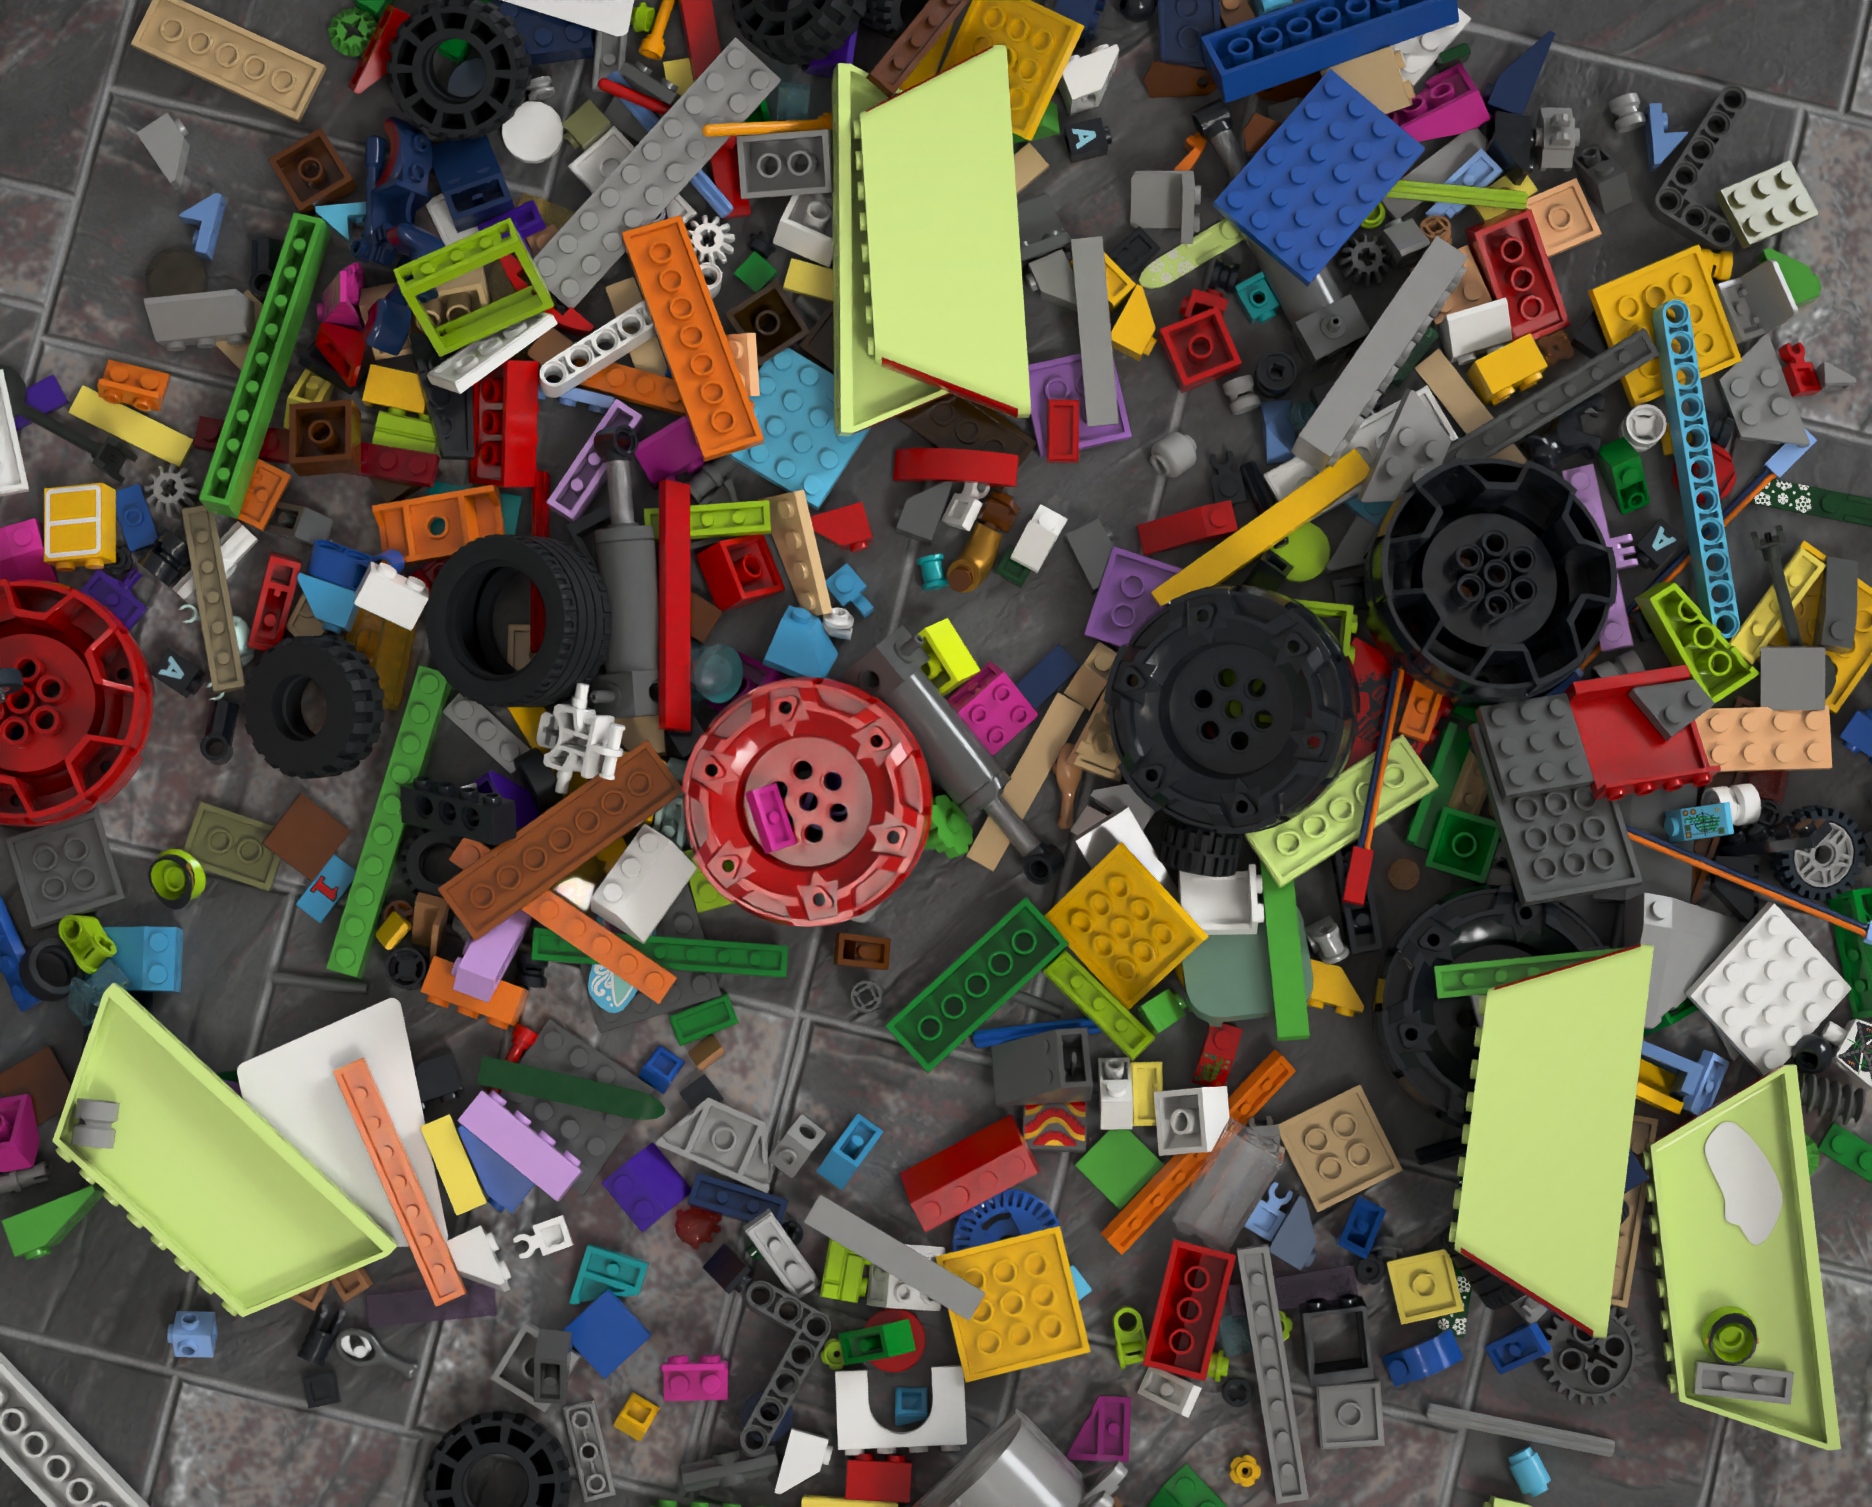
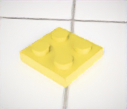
M1445 1249L1386 1262L1401 1325L1464 1311L1452 1259Z

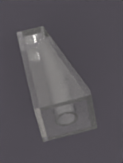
M1230 1117L1212 1152L1208 1153L1174 1212L1172 1221L1176 1223L1175 1227L1186 1235L1192 1236L1194 1233L1203 1238V1243L1213 1250L1220 1251L1222 1249L1228 1253L1283 1164L1285 1148Z

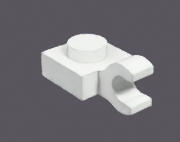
M965 483L961 494L954 493L941 521L949 526L970 531L983 505L979 499L984 498L988 494L990 486H985L983 483Z

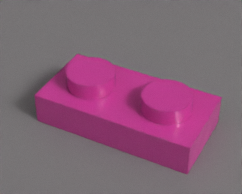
M777 783L745 793L765 854L797 844Z

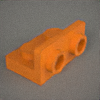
M108 359L103 378L99 379L97 383L98 394L100 398L112 404L125 403L133 405L141 411L148 412L154 410L160 412L170 382V374Z
M258 459L238 520L264 532L292 476Z

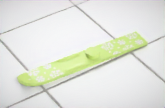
M1225 218L1194 236L1193 244H1181L1149 264L1141 273L1139 284L1148 289L1161 288L1241 242L1244 240V237L1240 230Z

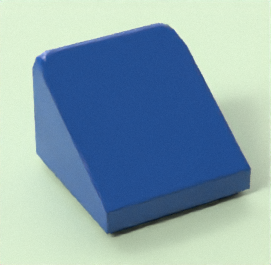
M658 1045L643 1066L638 1077L664 1094L685 1064V1061Z

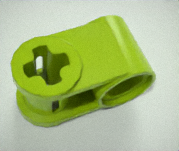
M66 915L60 921L58 927L60 938L72 953L76 964L84 972L91 975L96 974L106 958L113 957L116 954L117 948L114 942L108 937L96 917Z
M1129 1305L1120 1306L1113 1312L1112 1326L1120 1370L1126 1368V1365L1143 1362L1148 1340L1138 1311ZM1126 1312L1132 1313L1135 1316L1134 1325L1129 1329L1120 1328L1118 1325L1119 1317Z

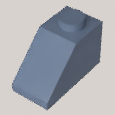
M1296 1195L1286 1212L1287 1215L1268 1245L1270 1254L1301 1271L1303 1266L1308 1268L1317 1254V1251L1313 1248L1317 1242L1306 1200L1300 1195Z

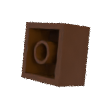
M322 128L317 129L268 159L296 207L303 215L313 216L316 214L315 206L332 205L358 189Z
M352 399L289 404V464L299 476L361 472V412Z

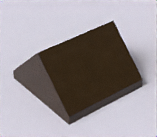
M778 280L773 281L724 313L735 334L756 333L758 366L811 332Z

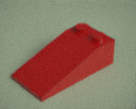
M1513 209L1464 229L1473 257L1492 301L1506 297L1513 339L1510 343L1529 333L1535 340L1571 325L1532 209Z

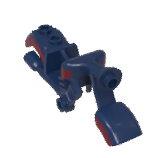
M393 116L389 117L383 125L384 131L390 140L391 150L387 167L382 176V169L385 165L386 140L377 135H371L366 138L364 166L367 168L366 215L362 219V222L365 223V229L361 233V238H356L353 241L350 251L356 260L368 263L371 261L385 266H391L399 251L405 255L400 258L396 265V268L446 245L432 233L414 225L416 211L432 199V193L427 192L428 177L433 160L431 139L427 137L421 128ZM413 274L405 277L407 281L414 279ZM398 282L385 298L378 299L370 307L368 320L362 333L363 340L369 346L394 356L399 355L407 340L412 317L411 309L407 307L408 303L401 293ZM436 287L417 295L421 303L430 302V300L436 299L439 296Z

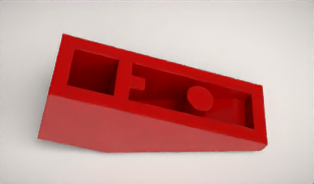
M387 4L348 85V88L357 94L362 93L387 73L386 61L391 59V53L388 51L391 40L396 38V30L400 24L411 16L410 14Z
M1231 500L1197 507L1137 525L1144 556L1225 539L1238 531Z
M272 551L269 552L247 647L266 651L270 647H275L282 640L297 583V576L301 567L300 558Z

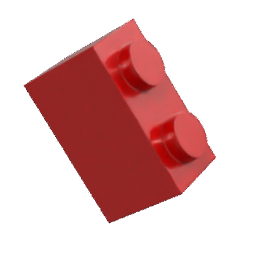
M873 1453L854 1455V1458H848L845 1499L910 1503L912 1461H905V1455L887 1454L886 1460L873 1459Z

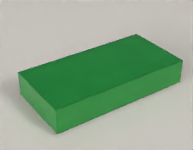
M728 994L669 1016L680 1047L739 1024Z

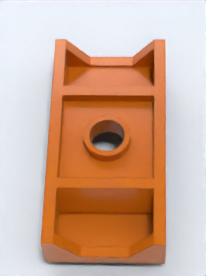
M494 485L372 505V512L379 526L382 551L386 549L399 551L404 557L405 567L417 565L416 563L449 558L460 547L466 546L468 542L474 541L479 537L484 538L487 535L494 534L505 535L499 488ZM438 518L443 519L446 524L444 532L440 535H433L430 529L432 522ZM382 560V563L390 565L387 561Z

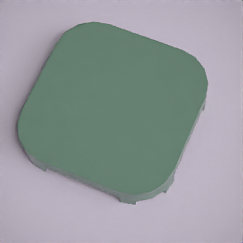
M1257 895L1258 903H1263L1262 895ZM1297 907L1306 1004H1308L1313 990V973L1304 920ZM1265 917L1263 923H1258L1257 934L1208 935L1209 937L1181 962L1186 993L1185 1002L1189 1012L1192 1011L1198 1018L1208 1022L1209 1026L1222 1027V1022L1274 1017Z

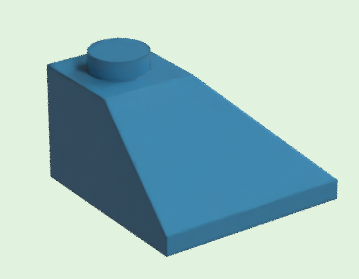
M789 605L779 623L762 664L795 678H826L837 659L838 652L818 616L810 614L804 608Z

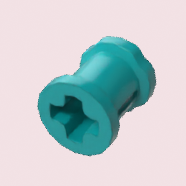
M943 554L929 555L916 560L917 565L921 566L924 580L922 585L923 591L938 590L949 586L942 566Z

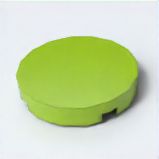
M1311 522L1302 525L1288 535L1289 544L1278 549L1270 548V550L1294 566L1285 579L1288 582L1294 583L1308 582L1319 576L1329 562L1331 550L1327 536L1321 528Z

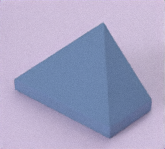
M1291 399L1261 402L1260 413L1266 464L1285 463L1296 457L1291 453L1296 442Z

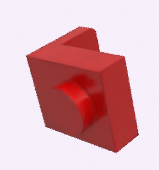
M1193 288L1191 297L1184 296L1179 314L1184 315V320L1191 317L1193 309L1204 312L1218 306L1223 317L1229 299L1223 298L1222 293L1212 289H1206L1203 292Z

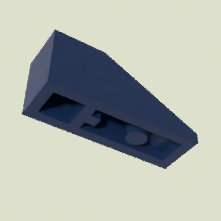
M1549 31L1499 74L1494 84L1488 83L1482 99L1487 102L1485 106L1489 114L1494 115L1495 111L1523 115L1555 36L1554 32Z

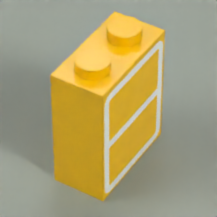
M104 483L44 488L45 563L56 567V571L73 572L75 567L85 566L87 569H102L104 564L116 563L115 489Z

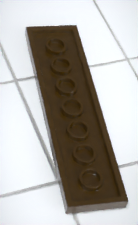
M832 301L811 329V332L799 345V348L834 373ZM952 393L895 417L936 448L979 450L1018 455V469L1037 445L1035 440L991 408ZM990 486L998 493H1001L1005 488L999 486Z

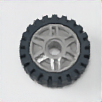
M1807 805L1802 806V809L1791 811L1793 816L1786 815L1782 821L1794 823L1808 818L1812 820L1827 819L1832 830L1815 848L1768 853V856L1774 858L1769 864L1770 868L1776 871L1773 874L1775 879L1780 881V885L1784 889L1789 890V892L1811 900L1824 901L1826 898H1836L1837 893L1844 894L1848 891L1846 885L1853 886L1857 881L1853 878V875L1861 874L1862 868L1857 867L1858 862H1865V856L1860 854V851L1866 850L1865 843L1859 841L1863 836L1862 832L1856 829L1858 825L1855 821L1849 819L1850 817L1847 814L1825 806ZM1819 847V854L1815 858V851Z

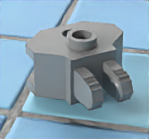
M1540 108L1534 146H1537L1539 171H1546L1547 168H1563L1564 171H1571L1574 149L1580 143V129L1575 128L1572 108Z

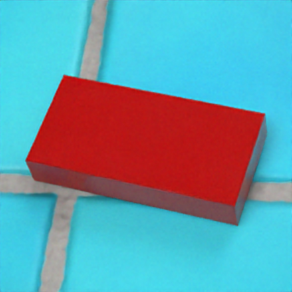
M1048 399L1047 463H1078L1079 400Z

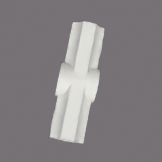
M239 521L220 539L226 579L233 574L237 567L236 564L259 541ZM191 569L172 589L188 604L195 607L198 602Z

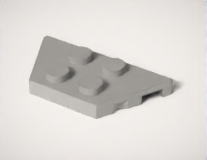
M1769 334L1764 335L1741 358L1742 361L1736 363L1718 382L1731 418L1735 419L1734 427L1738 438L1745 441L1755 442L1756 440H1762L1769 444L1779 445L1780 443L1798 445L1800 448L1808 447L1810 445L1809 438L1790 393Z
M1406 388L1357 500L1364 503L1395 501L1411 484L1442 464L1452 440L1415 391Z
M708 1097L657 1139L655 1143L660 1147L768 1194L770 1184L767 1123Z

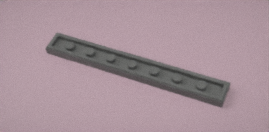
M1645 328L1640 329L1450 444L1441 465L1458 458H1463L1464 460L1490 458L1660 355L1659 351Z

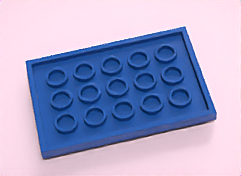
M1330 69L1214 201L1212 207L1308 287L1426 148Z

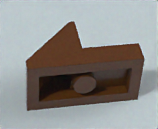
M836 933L833 964L838 967L888 970L891 939Z

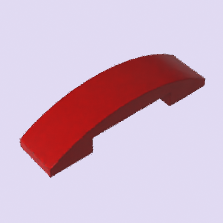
M512 254L500 258L505 275L515 292L529 287L521 280L526 272L520 261ZM553 307L543 311L554 316L558 323L555 327L568 333L586 337L595 331L594 326L572 307L563 316Z
M896 449L893 480L925 483V481L983 483L985 486L1016 487L1019 456L967 449Z

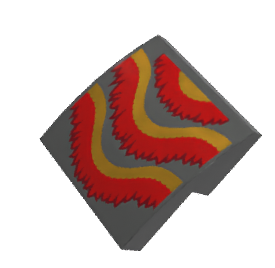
M1087 1101L1023 1105L1022 1135L1030 1150L1086 1153Z

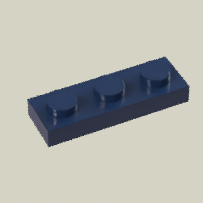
M701 1173L696 1174L687 1202L689 1206L749 1223L764 1211L770 1209L780 1225L788 1204L787 1199Z

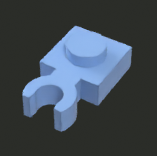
M1273 1182L1268 1188L1267 1202L1258 1198L1242 1225L1271 1242L1287 1215L1279 1210L1280 1206L1287 1204L1293 1195V1192L1288 1190L1284 1198H1277L1274 1193L1278 1186L1276 1182Z

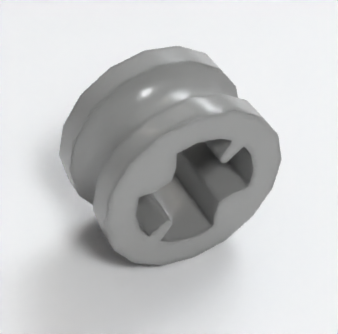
M542 76L531 80L530 86L526 88L527 91H530L528 95L529 101H541L556 93L554 87H550L552 83L551 77Z

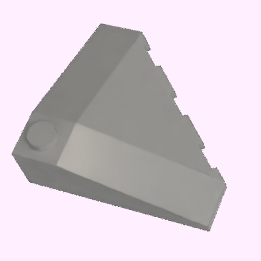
M1645 892L1625 901L1624 948L1638 944L1654 945L1645 1029L1655 1028L1662 1021L1661 1017L1670 1009L1674 1010L1687 998L1685 995L1686 991L1739 934L1738 919L1672 897Z

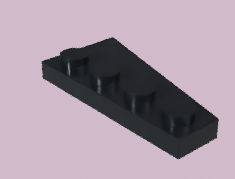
M408 334V344L441 459L473 460L475 452L472 386L459 394L431 384L427 377L428 372L462 348L439 357L426 334Z

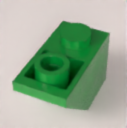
M1623 436L1599 447L1597 457L1601 474L1619 512L1625 515L1649 504L1650 498L1640 455Z

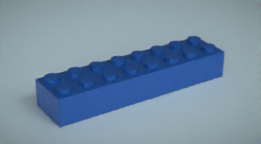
M1305 0L1202 36L1201 42L1205 65L1225 103L1458 23L1457 0Z

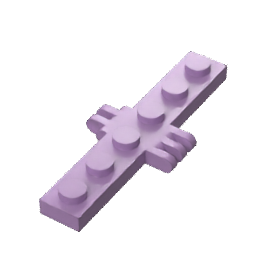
M1593 464L1562 471L1564 479L1577 489L1575 496L1593 516L1602 532L1606 546L1613 547L1617 568L1616 601L1609 608L1608 620L1599 640L1603 653L1632 647L1634 643L1618 575V570L1638 565L1637 558L1624 560V556L1636 553L1635 547H1621V544L1633 541L1632 534L1610 538Z

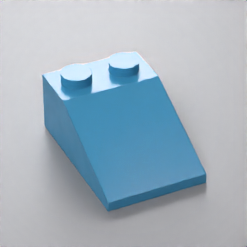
M148 926L102 927L108 937L114 942L117 952L113 957L106 958L96 974L91 975L85 972V991H106L112 983H117L127 992L181 993L183 929L178 927Z

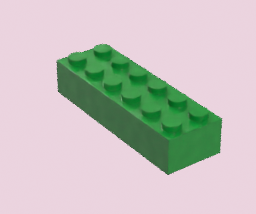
M1025 897L886 1024L885 1028L925 1072L929 1074L1062 952L1069 943Z

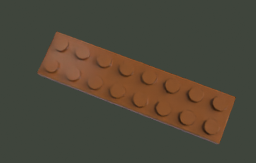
M645 740L617 760L614 772L615 780L599 777V774L516 832L517 838L501 843L438 888V891L475 942L684 793L681 791L682 786L648 740Z

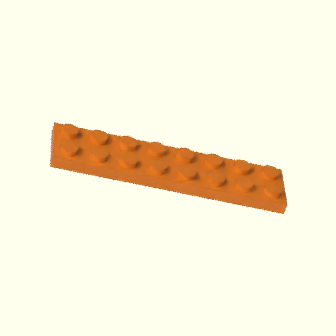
M679 215L622 232V241L703 462L763 444L762 432L682 216Z

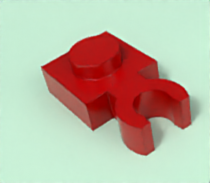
M1801 342L1792 347L1790 343H1787L1778 349L1781 359L1787 364V366L1782 368L1792 397L1811 396L1822 390L1812 362H1805L1804 360L1805 350Z

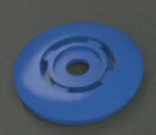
M1006 1189L960 1215L953 1233L952 1249L953 1252L999 1241L1004 1235L1017 1237L1057 1227L1060 1224L1053 1211L1038 1197L1021 1190ZM1001 1213H1010L1009 1219L995 1222L987 1231L981 1228L991 1217Z

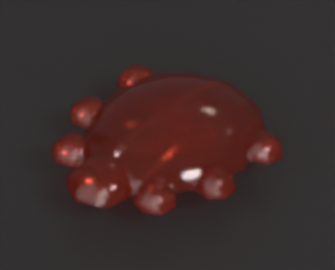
M690 1206V1209L686 1211L679 1209L676 1212V1234L683 1242L690 1244L692 1249H698L699 1243L704 1241L711 1243L713 1241L712 1233L721 1232V1227L717 1224L722 1221V1215Z

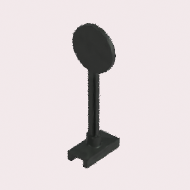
M0 364V370L3 369L14 419L20 415L90 453L94 459L92 463L121 484L124 482L125 478L119 474V471L127 458L133 462L137 460L138 457L109 436L104 443H97L27 405V386L22 376L13 368Z
M1781 525L1775 526L1777 535L1771 537L1770 532L1764 533L1765 538L1759 540L1756 531L1750 532L1754 549L1761 550L1764 561H1768L1789 646H1804L1801 641L1780 559L1783 557L1780 545L1786 543L1783 528ZM1825 654L1826 700L1835 686L1836 670L1830 657Z

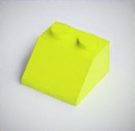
M948 618L924 628L917 634L924 641L921 648L930 657V660L920 669L943 696L960 687L981 671Z

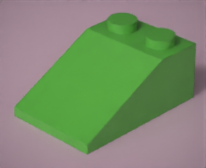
M91 1185L2 1220L14 1257L25 1256L26 1260H35L51 1254L50 1248L62 1242L103 1197L105 1190L100 1185Z

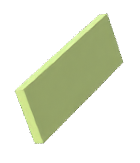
M1403 734L1392 740L1390 744L1374 828L1431 793L1439 786ZM1376 751L1340 773L1338 780L1327 793L1302 814L1276 827L1245 834L1244 837L1279 888L1359 838Z

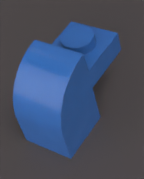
M1448 1329L1428 1336L1414 1345L1391 1352L1382 1358L1396 1387L1440 1372L1462 1360L1463 1355L1452 1330Z

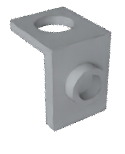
M801 1114L769 1156L768 1161L790 1178H793L827 1133ZM800 1127H806L814 1134V1139L804 1137L800 1132Z

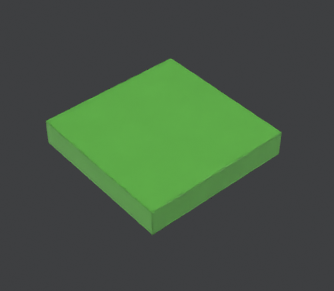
M1129 1129L1108 1130L1074 1166L1121 1210L1164 1164Z

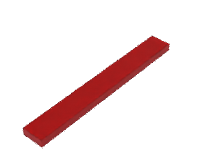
M678 0L693 82L699 78L721 53L712 0ZM736 140L733 150L722 146L708 161L712 182L734 208L725 218L720 217V220L751 215L749 199H741Z
M665 479L659 481V729L686 733L691 731L690 484Z

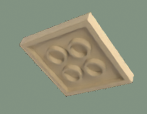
M1360 1084L1278 1124L1280 1140L1316 1212H1320L1403 1171Z

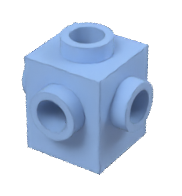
M177 1311L174 1324H169L167 1333L168 1343L173 1344L174 1356L213 1358L218 1337L215 1312Z

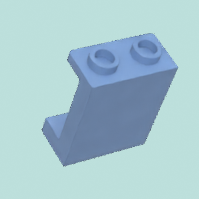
M1643 1040L1641 1059L1675 1074V1079L1669 1092L1679 1097L1693 1096L1704 1066Z

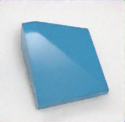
M895 1387V1426L927 1419V1387Z

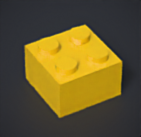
M1529 333L1476 360L1466 375L1483 405L1486 406L1492 403L1495 407L1510 399V395L1515 390L1520 389L1521 393L1536 386L1538 384L1537 381L1543 378L1542 373L1548 365L1532 335Z

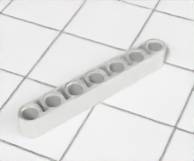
M705 262L700 264V268L704 277L712 278L715 281L714 284L707 285L710 295L714 299L721 289L722 272L716 264ZM643 300L545 362L540 369L539 384L542 393L551 398L562 396L656 336L657 333L645 301ZM627 326H634L639 331L629 334L623 329ZM602 342H608L613 347L610 350H602L597 345ZM577 358L584 359L587 362V364L582 367H577L572 364V361ZM550 375H557L562 380L558 383H550L546 378Z

